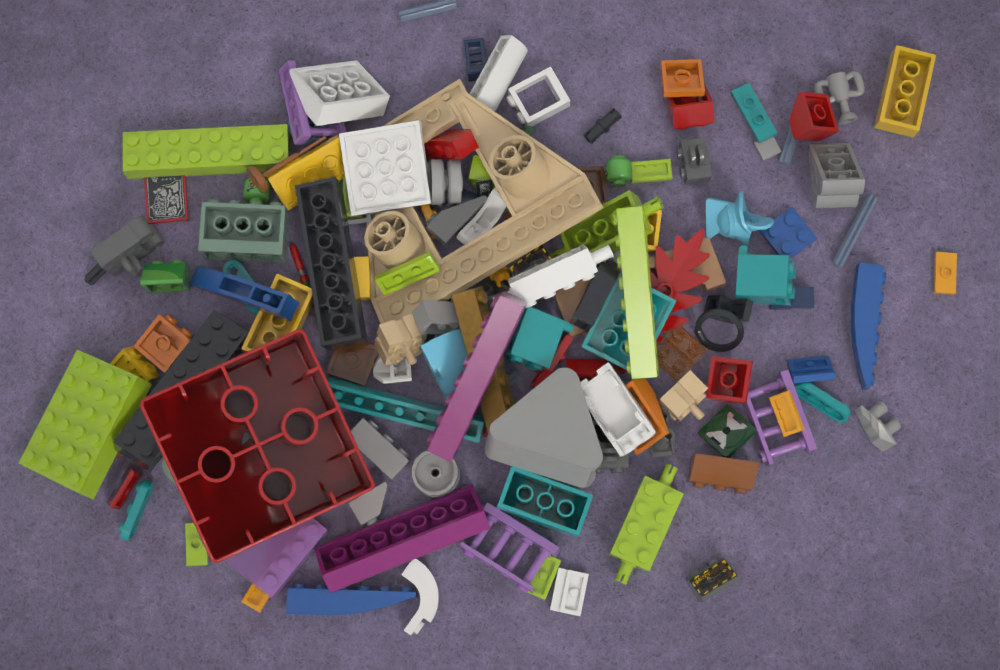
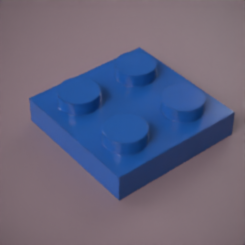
M793 207L774 219V224L770 228L759 231L777 255H789L790 259L818 239Z

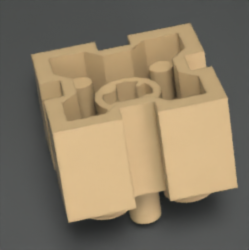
M412 313L403 316L401 320H391L380 324L374 346L385 366L391 363L393 365L398 364L403 360V357H406L408 363L413 365L417 362L415 357L422 353L421 345L424 344L428 333H419Z
M690 370L659 399L658 403L661 410L666 409L670 413L672 422L676 419L681 421L689 412L698 420H701L705 414L697 405L707 396L704 392L708 388Z

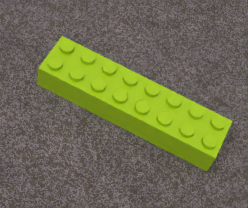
M287 124L123 132V172L127 179L181 175L247 173V168L255 166L261 173H264L291 156L289 128Z

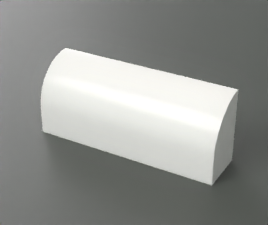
M512 35L501 36L470 95L496 112L528 52L525 45Z

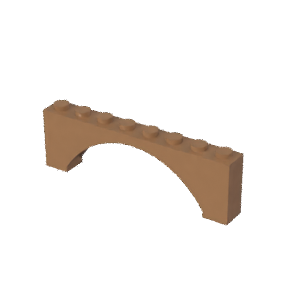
M704 238L699 251L709 253L710 257L689 272L709 276L708 281L699 285L703 288L704 293L724 287L726 280L710 238ZM672 246V250L665 252L672 262L674 246ZM656 252L652 254L653 256L649 257L651 272H656ZM581 279L576 281L575 286L570 289L564 290L561 288L555 291L556 295L553 297L562 320L570 322L591 279L587 281ZM574 325L572 332H566L572 338L589 333V331L586 332Z

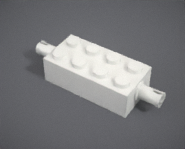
M583 244L507 279L511 287L507 292L527 301L526 308L531 307L541 297L548 299L556 295L555 291L561 288L567 290L574 287V282L578 280L587 281L595 277L594 273L598 272L597 264L614 257L609 245L591 253Z

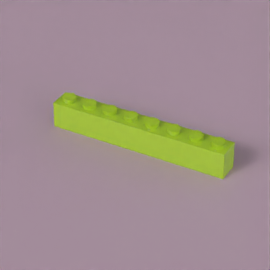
M644 206L618 208L617 213H614L613 217L614 225L618 226L619 234L615 235L616 247H620L621 256H617L618 268H622L623 276L619 277L620 290H624V298H621L622 311H626V319H623L624 332H628V340L625 341L626 353L630 354V362H627V372L631 374L632 379L658 377L659 367Z

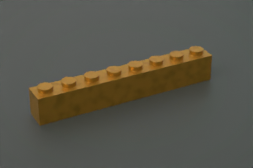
M483 286L460 291L452 295L467 355L470 352H474L475 348L472 347L476 336L484 331L481 325L485 317L491 314L487 304L488 296ZM503 356L480 403L488 432L491 423L515 404L514 396L509 388V377L505 373Z

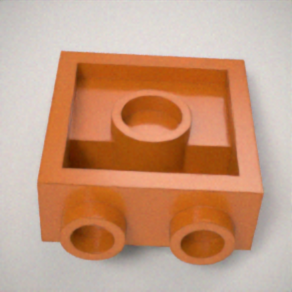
M701 59L661 60L660 79L661 87H663V97L705 95Z
M159 314L133 346L164 373L169 370L193 336V333L187 328L183 327L181 329L176 325L178 321L170 314L166 316Z

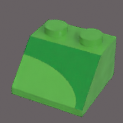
M173 260L169 264H163L162 261H152L150 264L144 265L140 285L148 293L190 291L189 266L184 261Z

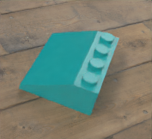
M620 272L594 326L590 329L581 347L627 370L630 354L626 353L625 350L628 332H624L623 319H626V311H622L621 298H624V290H620L619 277H623L622 272ZM651 288L657 339L676 300Z

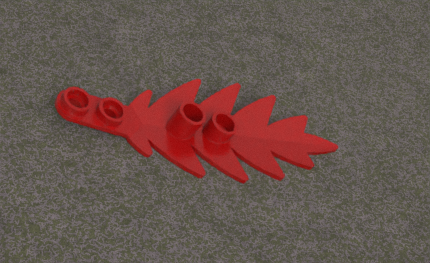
M705 229L698 231L687 243L680 235L676 236L673 247V262L660 246H656L655 265L658 279L650 271L651 288L676 300L671 312L689 308L702 301L700 297L678 292L695 288L709 280V276L689 272L710 257L709 253L699 251ZM669 314L661 332L677 328L687 323L689 319ZM658 336L656 343L661 342L663 337ZM609 361L618 375L627 372L626 369L622 367L617 368L614 363Z

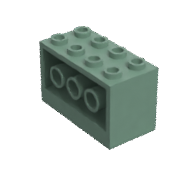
M216 199L202 202L198 251L205 260L287 263L290 214L286 206L279 202H271L270 205H262L258 201L241 204V201L237 200L221 203L220 200Z

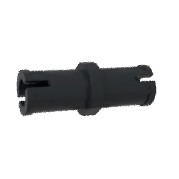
M612 108L608 114L602 119H598L596 124L583 134L584 138L590 144H593L602 134L609 132V128L622 118L621 114Z

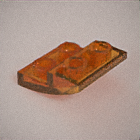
M682 326L671 329L663 337V340L657 344L658 365L678 382L693 368L708 349Z

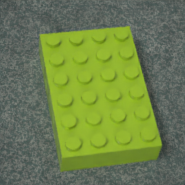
M76 350L18 464L94 500L118 453L114 448L113 442L139 409L141 400L146 397L152 384L139 376Z

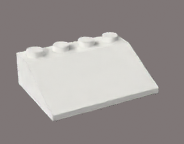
M357 60L294 68L289 71L305 113L316 126L384 115L390 95Z

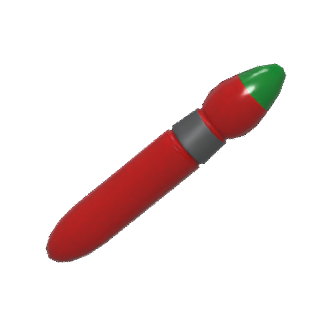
M291 243L290 252L300 276V283L310 288V279L307 276L299 250L294 243Z

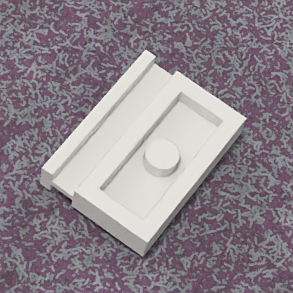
M558 568L550 610L581 616L589 574Z

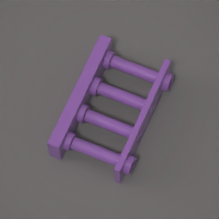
M287 61L279 69L294 145H302L311 136L334 137L336 135L339 136L340 133H346L347 130L344 122L329 124L330 128L309 126L308 115L305 113L289 73L290 69L296 68L295 61Z
M789 370L780 372L775 382L749 390L747 403H744L751 425L757 429L755 436L760 447V451H758L759 458L762 463H766V466L774 464L773 457L801 448V450L804 449L806 453L817 449ZM777 389L783 390V392L790 390L805 430L798 432L800 437L797 441L769 450L765 438L782 431L779 424L761 429L758 418L774 413L773 407L769 405L754 410L750 398Z
M487 502L483 510L490 528L493 523L496 524L498 521L504 525V531L487 557L476 551L489 529L476 534L469 546L461 542L462 553L470 559L474 557L512 580L517 584L516 588L526 594L529 591L533 594L535 589L530 585L531 581L545 559L551 555L556 558L560 548ZM517 533L522 536V542L506 567L503 568L496 564L494 560L510 535ZM534 544L540 548L538 550L540 553L522 580L512 574L527 548Z

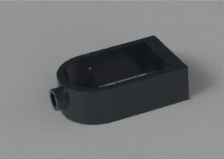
M607 259L606 262L602 261L597 267L598 272L594 273L595 277L591 278L569 322L570 324L586 332L594 326L620 273V270L617 268L618 264L615 261Z

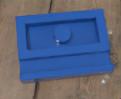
M829 356L787 360V368L791 378H793V383L835 380V371H833Z

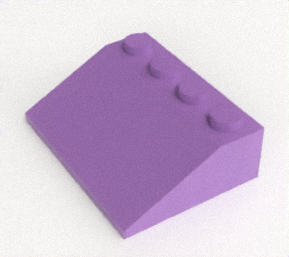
M312 518L223 561L274 600L311 555L314 548L327 535V529Z

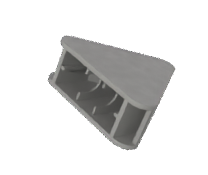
M569 368L557 369L492 422L484 447L486 456L491 460L580 488L590 486L596 477L595 470L602 463L603 454L576 372Z

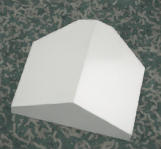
M379 355L373 366V376L383 384L412 381L411 365L406 357H403V360L398 364L393 365L391 363L385 366Z

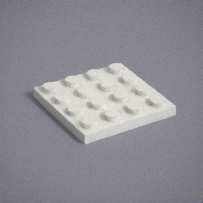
M421 121L339 134L351 216L432 204Z

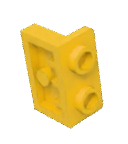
M133 346L123 348L110 363L139 376L149 383L160 377L155 366L149 363L143 354Z

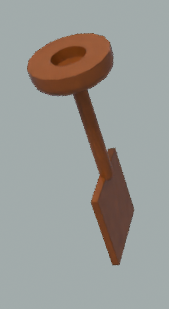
M322 137L299 153L295 152L264 173H261L255 166L247 168V174L259 192L264 193L268 190L265 177L322 144L326 137Z

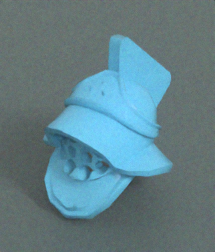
M744 191L739 192L735 202L715 198L706 199V237L712 238L720 233L724 237L733 240L736 238L748 247L752 231L765 230L774 224V219L770 217L757 216L749 212L744 199Z

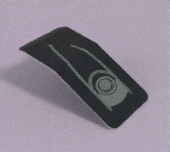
M491 179L476 182L477 198L484 195L487 198L493 190Z

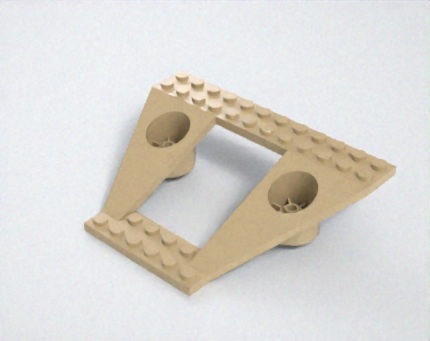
M458 79L384 126L419 120L421 121L424 144L459 122L463 129H471L479 146L476 152L512 217L442 258L414 206L372 213V221L369 225L366 222L367 228L364 240L370 258L371 302L381 324L391 320L398 321L403 316L412 314L413 310L422 300L447 301L451 299L453 294L468 289L604 208L584 172L468 94L461 79ZM431 251L440 266L439 272L390 294H383L375 281V275Z

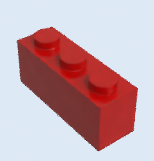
M447 129L424 144L427 159L461 160L479 148L471 129Z

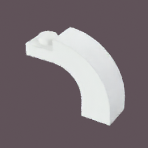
M496 187L491 191L487 201L477 215L458 233L456 238L464 245L497 226L505 216V213L508 212L509 209Z
M413 559L401 574L411 581L420 593L419 609L404 629L409 635H412L414 632L416 634L419 633L424 626L423 619L430 623L432 622L439 604V591L434 576L424 564L417 559Z

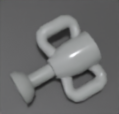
M852 71L847 74L845 72L834 73L826 77V80H820L814 85V92L824 94L822 86H827L832 95L829 97L830 103L836 101L840 104L842 115L838 120L839 125L852 123L859 119L857 114L850 112L847 102L849 97L861 96L865 91L864 82L859 72ZM852 77L854 78L857 91H850L848 81Z

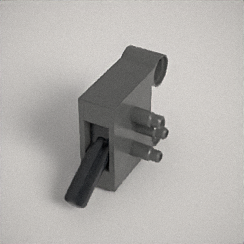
M143 216L134 218L126 226L90 250L98 263L85 275V282L89 285H94L107 271L116 277L127 270L134 277H138L140 275L139 271L142 270L139 261L155 251L157 246L161 247L165 241L153 224L149 225Z

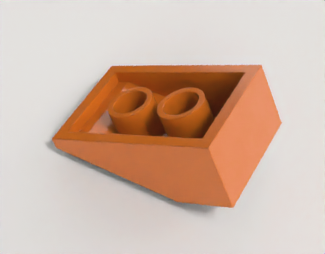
M645 378L632 380L625 385L656 430L655 435L634 449L636 455L641 454L669 434L656 394Z

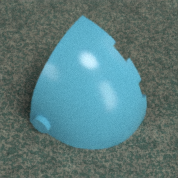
M461 329L453 330L421 345L423 357L446 400L449 394L457 388L453 385L458 375L466 369L463 367V364L468 355Z

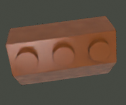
M695 453L690 458L688 482L693 483L692 487L705 488V485L713 486V490L726 491V488L734 489V493L747 494V491L753 490L759 462Z

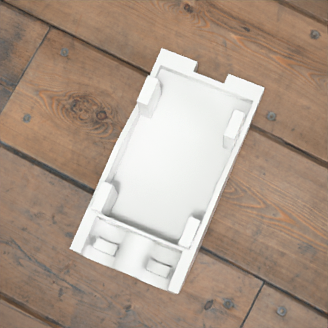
M607 363L596 371L598 375L592 380L584 379L580 383L588 409L621 457L656 434V430L611 364Z

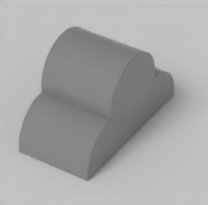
M850 143L809 144V170L811 174L810 186L813 208L857 207L859 195H862L864 191L865 177Z

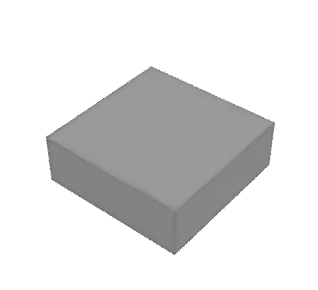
M774 137L764 142H754L753 144L762 162L782 152Z

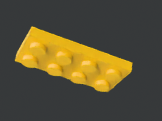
M336 135L267 176L283 206H286L287 210L298 205L295 185L330 177H336L339 181L343 179L345 171L339 136Z

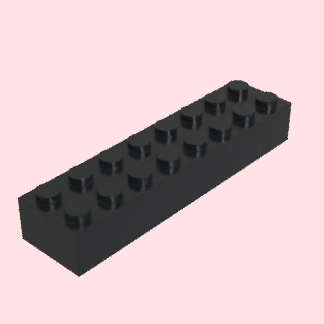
M330 177L295 185L321 347L326 350H332L368 342L342 183L336 177Z
M214 310L149 396L237 357L242 351L241 348L249 332ZM139 407L113 444L117 452L151 473L163 455L141 407Z

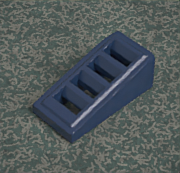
M484 38L464 40L469 82L477 81L486 64ZM469 47H481V49L469 50ZM470 55H482L478 57H470ZM479 62H482V64H479V65H471V64H470V63H479Z

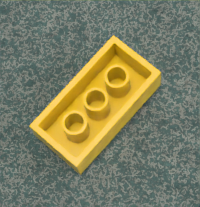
M896 45L890 55L875 120V129L912 138L915 137L921 126L936 59L935 54Z
M276 274L270 288L290 295L299 302V305L291 322L259 311L241 348L244 353L295 330L302 329L314 303L312 288Z

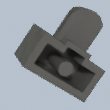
M705 137L681 140L679 147L676 148L677 159H681L682 162L680 177L685 179V185L710 181L712 174Z
M599 442L603 460L601 465L595 470L596 474L603 473V470H611V473H624V469L629 468L628 454L620 457L611 442Z

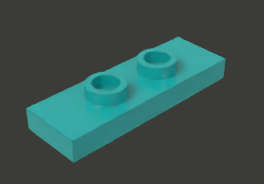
M750 83L732 90L731 96L757 142L761 143L777 136L778 132Z

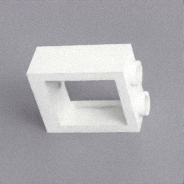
M551 67L508 88L506 99L511 108H516L518 112L516 116L521 125L525 124V126L532 127L570 107V99ZM545 79L557 102L529 116L517 93Z

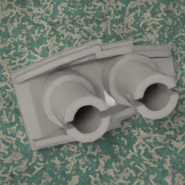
M879 401L869 410L863 405L855 409L860 423L873 445L884 452L897 444L892 435L901 428V425L895 418L890 419L885 425L881 422L879 418L888 412L887 406L883 402Z

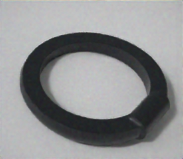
M711 309L698 317L694 333L699 343L704 347L717 352H725L736 348L742 342L744 327L740 319L732 312L724 309ZM713 316L726 317L736 325L737 337L728 344L713 343L706 338L702 330L703 322Z

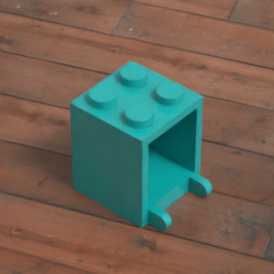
M740 246L736 281V297L738 300L748 299L753 301V304L791 305V299H795V287H793L792 279H796V267H794V262L791 261L789 255H755L748 252L747 246Z
M525 308L503 356L506 357V361L514 364L523 363L525 364L524 368L534 372L536 370L549 369L562 333L565 331L572 332L574 327L562 319L535 308Z

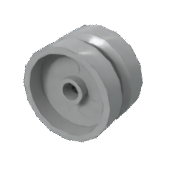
M449 159L447 162V172H444L442 160L430 161L431 205H442L444 202V192H447L449 204H461L463 175L460 160Z
M425 451L414 461L412 479L415 486L424 495L437 499L457 489L461 479V471L454 458L449 462ZM437 470L439 472V475L437 477H433V472Z

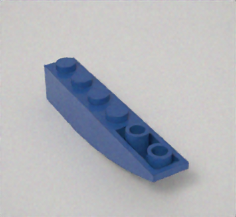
M859 262L855 266L850 327L856 370L862 390H867L871 385L873 386L875 381V373H872L873 365H876L877 353L874 352L875 345H878L880 334L877 332V325H880L882 313L879 312V308L884 300V292H881L882 284L884 285L886 281V272H884V266Z
M197 266L189 283L193 287L290 322L299 305L298 301L286 293L201 266Z
M293 584V588H287L286 614L329 616L356 614L396 605L417 597V592H412V588L400 587V591H391V587H378V591H370V586H357V590H348L349 586L330 593L327 585H314V589H306V584Z

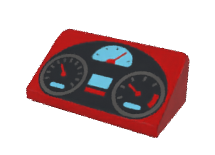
M128 466L107 501L109 507L121 509L141 476L140 472Z

